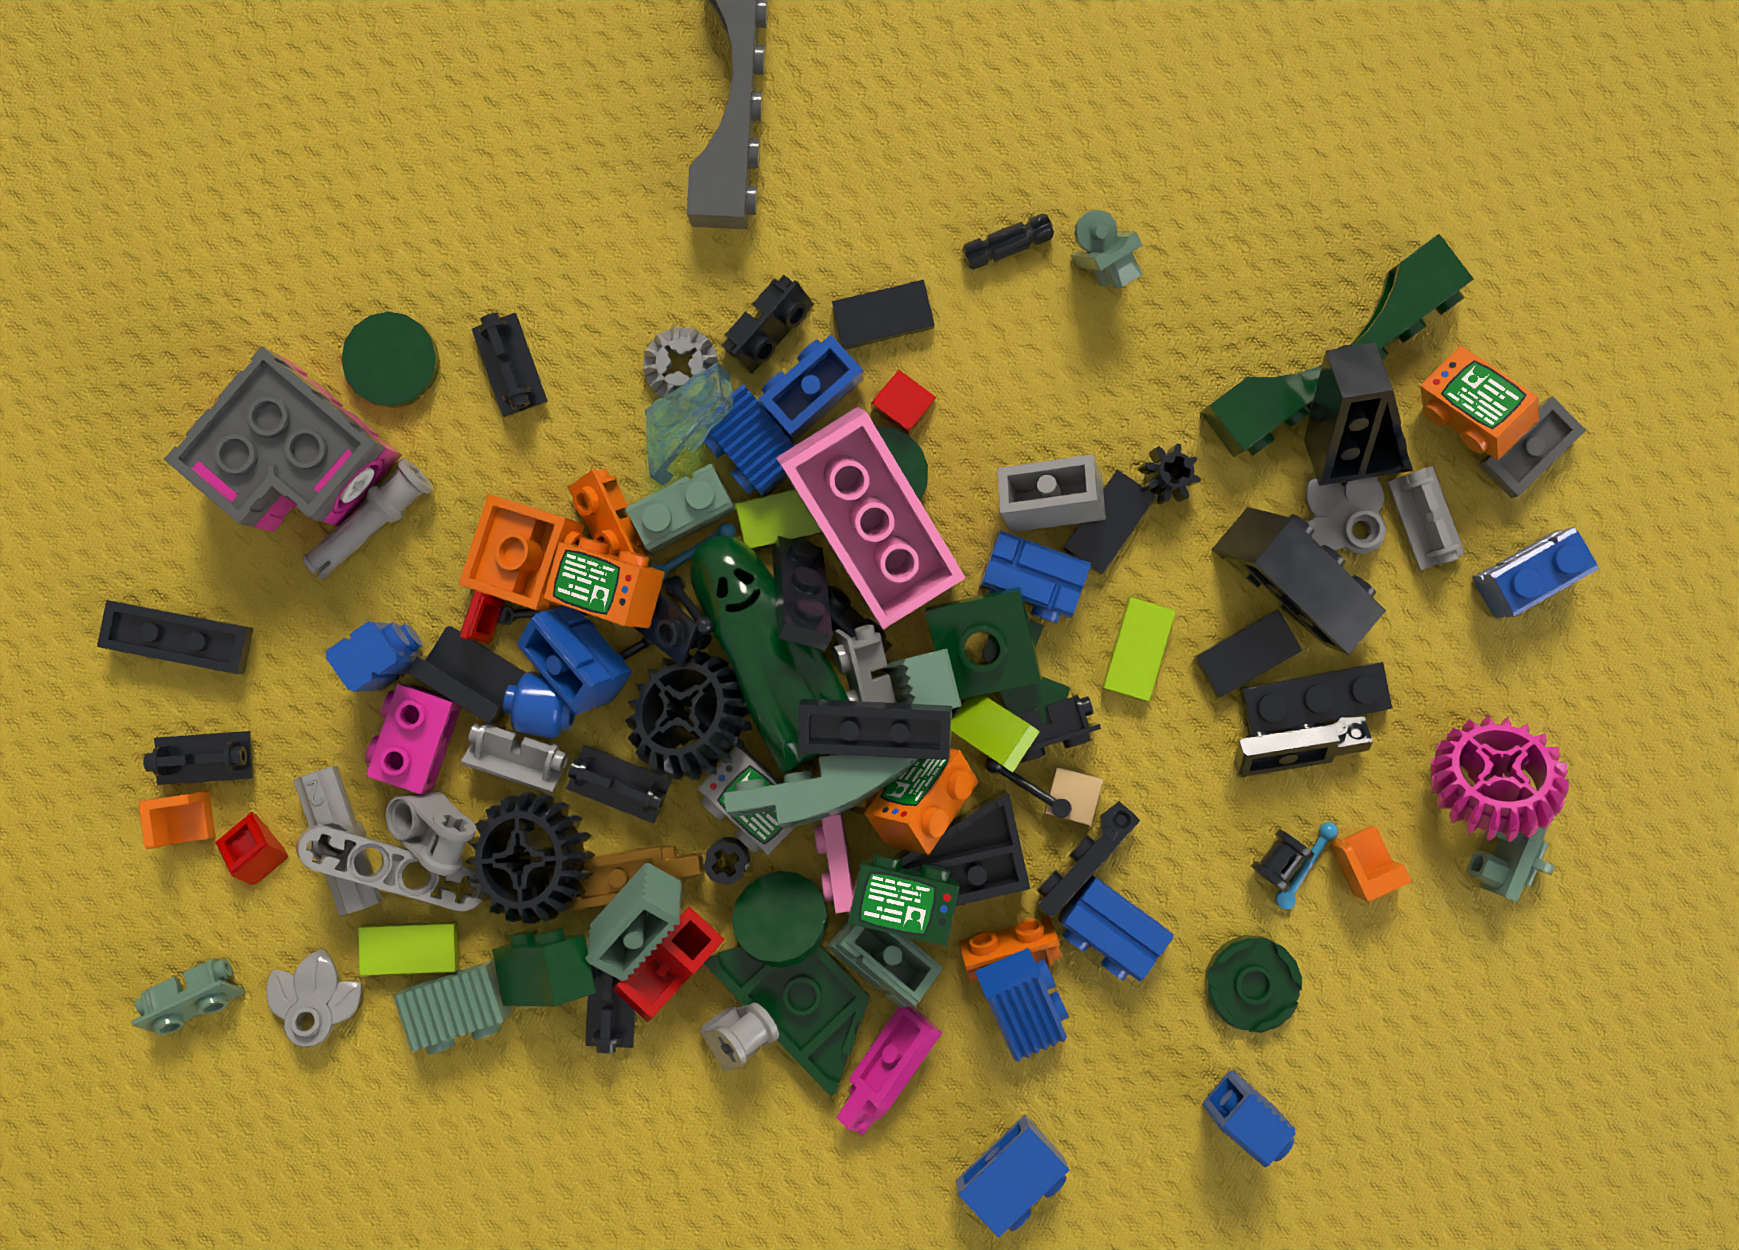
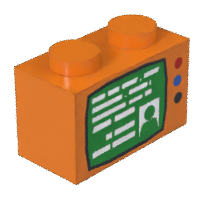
M1461 345L1420 385L1422 410L1430 421L1440 427L1449 426L1460 434L1462 441L1471 450L1480 454L1485 451L1496 460H1499L1539 421L1538 396Z
M580 537L578 545L559 542L544 599L623 626L650 628L665 574L664 571L648 567L649 557L637 553L620 550L619 557L608 554L609 545L593 539Z
M951 748L949 760L918 759L902 776L877 794L865 811V815L885 844L929 855L979 781L961 751Z

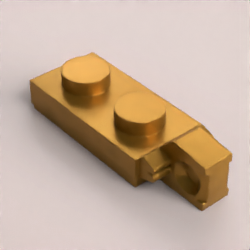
M659 845L594 856L592 859L584 861V867L589 869L593 875L589 879L579 880L586 892L581 897L573 898L574 909L608 905L645 863L652 864L680 881L682 877L700 875L705 871L702 852L677 856L675 845L666 847Z

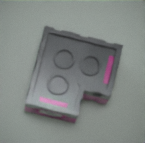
M261 346L251 358L252 362L244 371H240L218 396L220 399L211 409H207L185 434L187 437L178 447L175 446L164 460L241 525L275 532L285 520L284 516L291 508L294 509L297 506L310 519L339 526L366 498L368 489L380 482L402 454L390 444L378 438L379 435L355 414L345 410L340 401L320 384L307 377L308 374L299 366Z

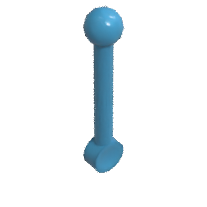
M722 523L713 535L663 565L654 564L651 567L664 571L663 581H665L668 577V572L690 560L694 551L701 544L714 537H734L736 533L735 527L731 523Z
M1326 822L1320 826V837L1311 849L1314 853L1311 860H1304L1290 882V888L1286 893L1282 890L1276 893L1275 901L1281 908L1290 909L1295 905V892L1327 842L1334 840L1338 835V828L1334 823Z

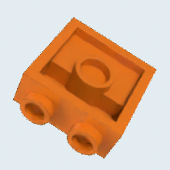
M488 494L459 585L540 612L550 609L554 611L557 607L563 605L544 599L558 544L562 542L578 545L580 537L586 538L583 534L585 525L562 516Z

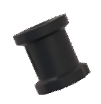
M1278 829L1275 833L1277 840L1261 861H1254L1250 867L1286 893L1290 888L1288 881L1304 860H1311L1314 853L1294 837Z
M724 837L717 840L706 853V860L704 862L706 874L712 881L721 882L725 885L737 882L743 877L750 864L749 849L735 837ZM723 849L727 855L733 852L738 855L739 859L734 864L735 871H732L728 866L721 869L718 867L716 862L721 857L719 850Z

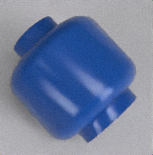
M527 672L520 678L517 686L509 685L506 690L503 712L511 714V724L517 732L554 739L560 735L563 729H571L575 718L574 712L541 673Z

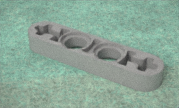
M315 825L307 828L297 840L296 851L298 858L306 867L320 873L455 911L474 909L482 901L477 899L483 888L481 883L474 884L469 882V879L474 874H477V872L467 866L462 865L461 870L453 876L442 875V878L456 883L461 882L463 876H468L467 883L474 887L471 895L463 894L460 901H455L456 894L438 886V896L430 895L439 881V875L430 871L428 880L419 888L411 889L403 884L402 872L404 868L412 862H419L408 849L326 825ZM321 834L328 835L327 843L341 850H344L345 840L353 841V844L345 854L344 869L335 868L340 859L328 854H323L319 861H313V853L306 848L309 840L318 841ZM366 848H375L382 856L380 869L371 875H361L354 866L355 857L361 850Z

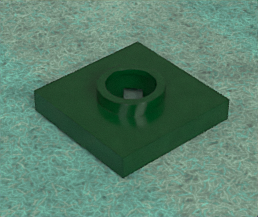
M1020 587L926 608L925 614L935 651L948 649L960 699L1042 682L1040 666ZM977 632H986L993 635L1000 645L999 657L991 662H980L979 664L972 662L968 658L965 649L966 640Z

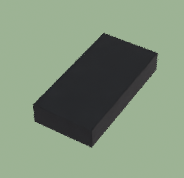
M924 280L832 301L842 347L845 350L934 329L935 327Z
M1117 469L1103 488L1106 520L1079 523L1062 549L1078 559L1091 563L1090 568L1102 575L1150 507L1156 495L1150 491L1142 492L1141 488L1143 486Z
M1278 609L1193 657L1214 694L1220 698L1298 654L1302 649Z

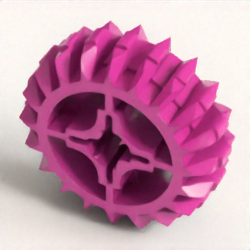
M1488 715L1481 721L1480 726L1468 719L1463 724L1462 730L1452 728L1447 734L1446 740H1442L1438 744L1435 758L1432 759L1430 766L1432 780L1430 786L1432 793L1439 794L1437 799L1438 809H1451L1449 815L1451 823L1460 820L1468 822L1466 827L1468 835L1476 831L1477 828L1486 830L1485 834L1488 841L1495 838L1497 832H1502L1509 843L1516 839L1518 832L1529 839L1536 833L1538 827L1545 830L1550 826L1554 816L1556 817L1557 814L1561 813L1565 804L1564 798L1569 791V780L1565 779L1568 770L1567 763L1558 761L1560 758L1559 747H1545L1547 743L1546 733L1532 736L1529 734L1528 723L1521 726L1520 729L1512 727L1509 717L1505 718L1501 725L1495 724ZM1460 766L1469 772L1468 777L1475 783L1473 787L1465 780ZM1523 770H1525L1533 779L1534 784L1536 786V790L1531 785H1529L1531 780L1528 777H1526V775L1522 772Z

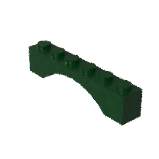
M1440 234L1433 237L1386 273L1381 296L1367 324L1350 345L1357 346L1376 343L1381 359H1384L1389 355L1384 348L1385 345L1396 337L1402 343L1406 342L1427 326L1422 318L1432 310L1436 309L1442 315L1465 298L1460 289L1474 280V278ZM1322 365L1301 373L1277 377L1248 376L1200 413L1233 457L1245 450L1253 456L1275 440L1270 432L1285 421L1288 427L1291 428L1311 413L1312 408L1308 403L1314 399Z

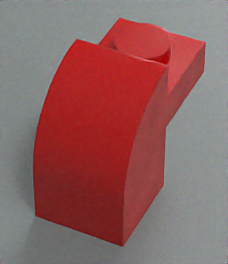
M689 906L680 915V925H674V931H669L668 937L663 938V943L657 944L656 950H651V956H646L645 962H640V968H635L634 974H630L628 980H620L612 990L648 1023L675 992L695 974L725 939Z

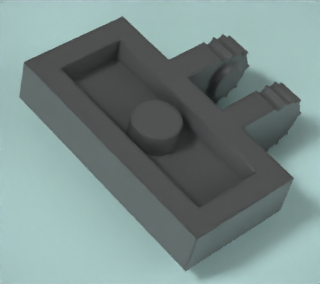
M1552 396L1545 399L1539 405V421L1499 460L1487 455L1478 465L1511 498L1518 497L1586 429Z

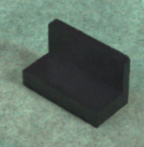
M448 626L429 655L417 656L407 673L491 724L500 722L505 714L503 712V702L508 686H517L520 678L527 672L479 642L460 637V630L453 626Z

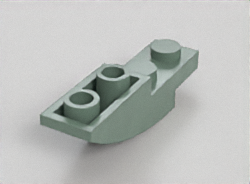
M838 754L819 757L821 777L814 778L812 771H804L785 775V783L765 786L764 779L736 783V791L723 793L726 813L732 817L776 810L778 825L784 829L812 823L841 813L879 793L902 776L918 759Z

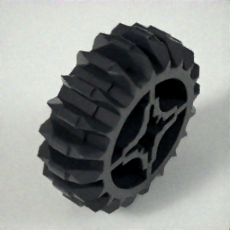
M697 651L694 656L688 653L686 661L682 666L671 658L663 657L662 670L657 671L656 669L647 668L650 680L646 685L644 683L635 684L640 692V696L638 699L627 701L630 708L635 711V714L624 720L628 727L634 730L627 739L631 742V745L638 748L635 753L638 755V758L648 764L650 769L660 775L665 774L673 780L681 781L684 776L690 780L699 781L702 771L709 775H717V762L719 760L725 764L733 763L729 754L730 750L733 747L745 748L743 741L739 738L740 733L753 730L750 722L744 719L750 712L740 691L734 668L729 667L728 663L721 657H711L706 652ZM685 706L688 707L687 709L691 711V714L685 709ZM689 717H690V719L694 722L695 725H692V724H691L692 722L688 720ZM698 738L696 742L685 746L689 741ZM680 744H681L682 746H685V747H682V748H676V747H678Z
M533 792L521 793L518 797H505L501 800V805H494L486 809L488 819H482L475 823L476 829L481 836L473 837L467 841L469 845L476 849L475 856L469 857L465 862L476 866L477 874H474L469 879V882L474 884L481 883L483 888L477 899L482 901L492 900L490 912L495 914L505 913L506 921L517 922L522 920L523 923L531 925L539 923L540 920L550 921L556 919L559 916V912H566L574 907L572 898L581 897L586 892L579 880L589 879L593 875L589 869L584 867V861L592 859L596 854L589 850L584 851L583 843L587 842L592 835L588 832H578L577 828L583 818L578 815L568 816L569 804L565 802L555 803L554 797L548 794L537 796ZM510 835H511L510 844H509L508 848L506 849V846H507L509 837H510ZM530 853L531 857H542V860L530 863L529 859H519L518 856ZM555 866L554 875L549 884V875L552 868Z

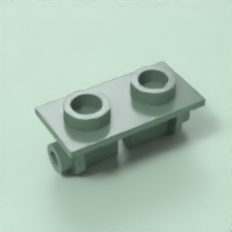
M212 958L183 972L187 989L182 991L180 978L177 977L144 990L141 993V997L135 1001L136 1009L141 1017L131 1021L132 1026L152 1031L157 1035L170 1034L183 1028L185 1021L200 1014H212L223 1010L228 1006V1001L245 994L243 988L228 983L227 978L233 975L230 962L225 958L221 960Z

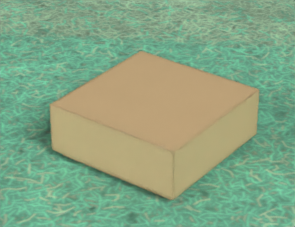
M1055 766L1048 794L1057 800L1066 799L1071 803V814L1064 819L1092 825L1103 779ZM1045 804L1044 813L1055 816L1052 807Z

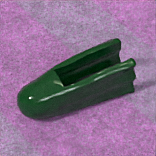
M719 536L707 540L694 551L692 556L690 578L704 616L712 619L714 623L712 634L718 640L733 665L748 711L776 760L780 771L787 773L820 755L818 753H799V703L801 699L850 700L833 668L820 649L778 638L774 577L758 555L747 544L734 537Z

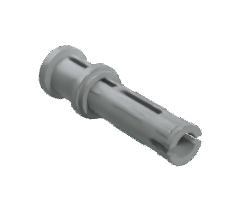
M406 458L401 459L398 462L399 469L380 486L373 485L368 489L366 494L368 500L313 550L302 557L304 564L313 574L319 570L317 577L322 580L326 579L338 565L387 521L394 523L404 517L403 510L422 493L429 494L434 490L431 482L412 462Z

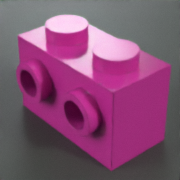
M397 684L395 691L390 690L382 705L381 717H384L385 721L380 736L375 735L368 746L365 761L370 763L366 776L418 794L433 791L462 707L440 693L413 684Z

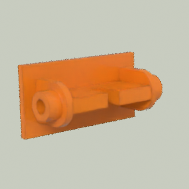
M592 469L568 487L573 497L575 508L581 514L591 538L608 544V554L619 557L620 550H625L643 556L647 555L643 548L644 544L630 517L619 519L616 513L624 510L628 505L618 486L615 475L610 476L607 469L598 472L596 469Z
M1049 916L1040 919H1026L1015 926L993 932H978L971 938L958 941L969 983L978 980L975 973L976 970L1026 948H1029L1035 963L1044 959L1047 966L1054 965L1053 960L1062 958L1059 949L1060 943Z

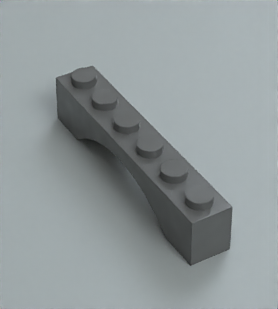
M708 0L719 15L730 39L733 76L729 101L721 123L705 150L689 166L687 216L692 227L748 230V215H756L758 205V187L750 185L751 168H759L760 139H753V122L762 121L763 92H755L756 74L764 75L766 50L765 45H758L759 28H767L768 0Z

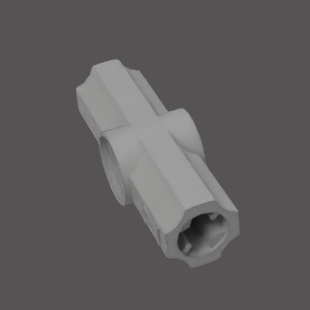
M332 766L294 779L309 827L326 825L367 837L363 825L355 819L338 766ZM321 834L318 841L309 840L310 851L313 853L314 858L319 861L323 854L338 857L340 862L335 868L344 869L345 854L353 844V841L346 840L347 845L342 853L327 843L328 835ZM363 849L355 857V869L361 875L374 874L366 849ZM325 874L339 916L353 913L383 901L380 890L377 888Z

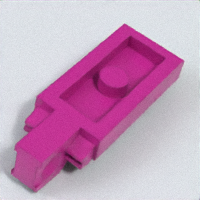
M898 1007L848 1079L852 1083L849 1091L851 1097L836 1118L848 1130L864 1135L876 1119L880 1120L888 1112L943 1032L915 1007Z

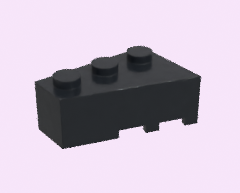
M1376 343L1357 346L1345 345L1337 349L1325 351L1304 438L1319 486L1413 471L1407 452L1406 440L1401 428V419L1394 391Z
M1247 507L1211 550L1222 559L1227 557L1241 563L1250 572L1246 577L1250 583L1256 588H1259L1262 584L1282 603L1280 608L1325 646L1349 655L1386 612L1373 598L1376 594L1375 589L1362 578L1356 575L1351 576L1343 568L1346 563L1345 560L1335 550L1326 545L1320 546L1311 537L1315 532L1314 529L1301 517L1295 514L1287 517Z
M1005 789L952 820L929 855L904 849L893 856L903 860L901 868L920 872L922 865L925 864L951 871L950 879L957 880L960 886L956 906L1031 889L1010 796Z

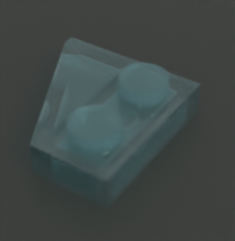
M715 363L702 373L692 376L687 383L664 398L657 399L650 407L645 409L649 475L662 486L668 483L674 476L669 471V465L686 447L694 453L706 439L709 431L719 424L734 407L730 373L719 363Z

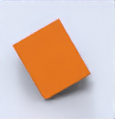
M209 790L138 802L145 849L216 837Z
M1369 826L1331 844L1354 896L1366 902H1370L1412 882L1404 864L1391 859L1376 827Z

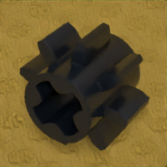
M1181 444L1171 447L1167 455L1163 448L1160 446L1149 452L1150 458L1154 463L1146 462L1138 467V471L1145 474V485H1143L1141 491H1150L1158 495L1157 504L1159 505L1167 502L1171 495L1178 502L1189 498V492L1185 486H1193L1201 481L1200 477L1194 475L1193 464L1198 460L1197 457L1189 458L1181 453ZM1164 467H1168V472L1164 471ZM1171 477H1174L1173 482H1170Z

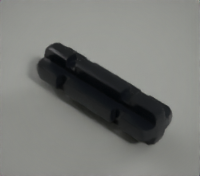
M1039 214L1029 218L1025 225L1021 221L986 235L987 238L984 241L978 238L965 243L962 249L964 259L970 269L974 270L988 264L989 259L993 258L994 261L1030 248L1029 245L1033 242L1035 245L1051 240L1054 235L1053 225L1047 214Z

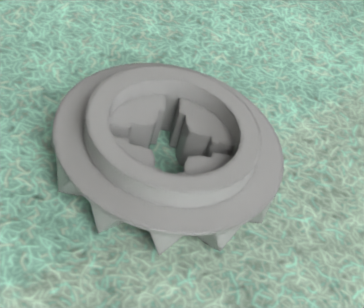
M673 326L670 330L656 334L649 347L644 350L643 372L646 380L655 393L668 401L677 403L694 401L705 395L715 383L719 370L716 350L711 341L694 328ZM671 349L681 357L686 356L688 353L691 355L696 351L692 355L693 358L688 362L691 369L690 372L694 376L692 380L680 371H676L673 374L669 373L668 370L672 367L673 363L667 351Z

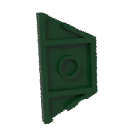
M820 944L815 953L801 963L784 968L770 967L768 964L756 962L747 956L741 946L712 954L704 962L709 970L744 1006L753 1002L758 1003L769 1013L779 1032L777 1041L832 1097L837 1092L840 1078L852 1050L857 1030L870 999V994L822 944Z

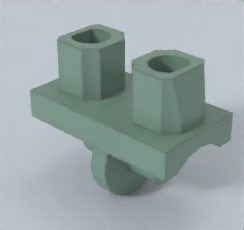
M1091 210L1079 217L1075 225L1074 235L1076 242L1086 252L1076 251L1070 255L1077 268L1091 269L1099 286L1104 287L1111 284L1116 289L1125 286L1143 274L1132 253L1143 246L1136 232H1117L1116 221L1109 213L1103 210Z
M1538 827L1536 833L1529 839L1518 832L1516 839H1513L1510 843L1502 832H1497L1496 837L1500 839L1493 855L1478 850L1472 855L1467 872L1481 882V888L1517 902L1524 885L1531 887L1537 871L1549 875L1553 873L1555 866L1542 860L1549 844L1543 841L1547 828L1544 830Z

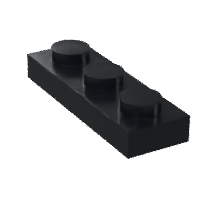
M778 536L772 549L778 638L826 650L833 636L823 548L815 546L807 540H792Z
M106 600L97 647L228 673L244 674L254 628Z
M1383 662L1239 689L1248 735L1259 731L1274 732L1295 728L1304 724H1316L1340 719L1341 717H1352L1392 709Z
M801 699L799 703V753L949 760L952 706Z

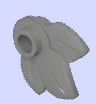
M1371 477L1347 481L1344 486L1340 483L1319 486L1317 479L1309 480L1306 487V502L1310 512L1315 517L1307 522L1315 531L1311 537L1320 546L1326 545L1333 550L1344 547L1355 554H1366L1376 550L1382 544L1386 534L1384 520L1379 514L1384 501V492L1378 479ZM1356 522L1364 524L1367 529L1364 539H1358L1353 534V526Z
M320 949L306 957L297 967L294 975L281 970H273L267 981V1002L270 1010L284 1019L285 1033L291 1042L302 1047H314L323 1043L329 1037L335 1024L351 1018L356 1012L362 996V983L355 981L339 982L334 961L327 951ZM311 1013L314 1016V1025L310 1030L304 1031L301 1027V1020L306 1014Z

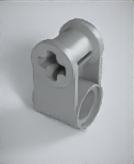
M427 792L424 794L395 797L387 806L386 824L388 830L393 837L398 839L419 860L425 869L443 876H453L461 870L463 865L461 854L466 841L474 837L476 825L470 818L463 815L443 793Z
M754 1002L737 1008L732 1006L710 1019L699 1029V1032L724 1071L740 1068L747 1062L748 1058L760 1049V1046L772 1044L779 1038V1032L772 1017L761 1005Z

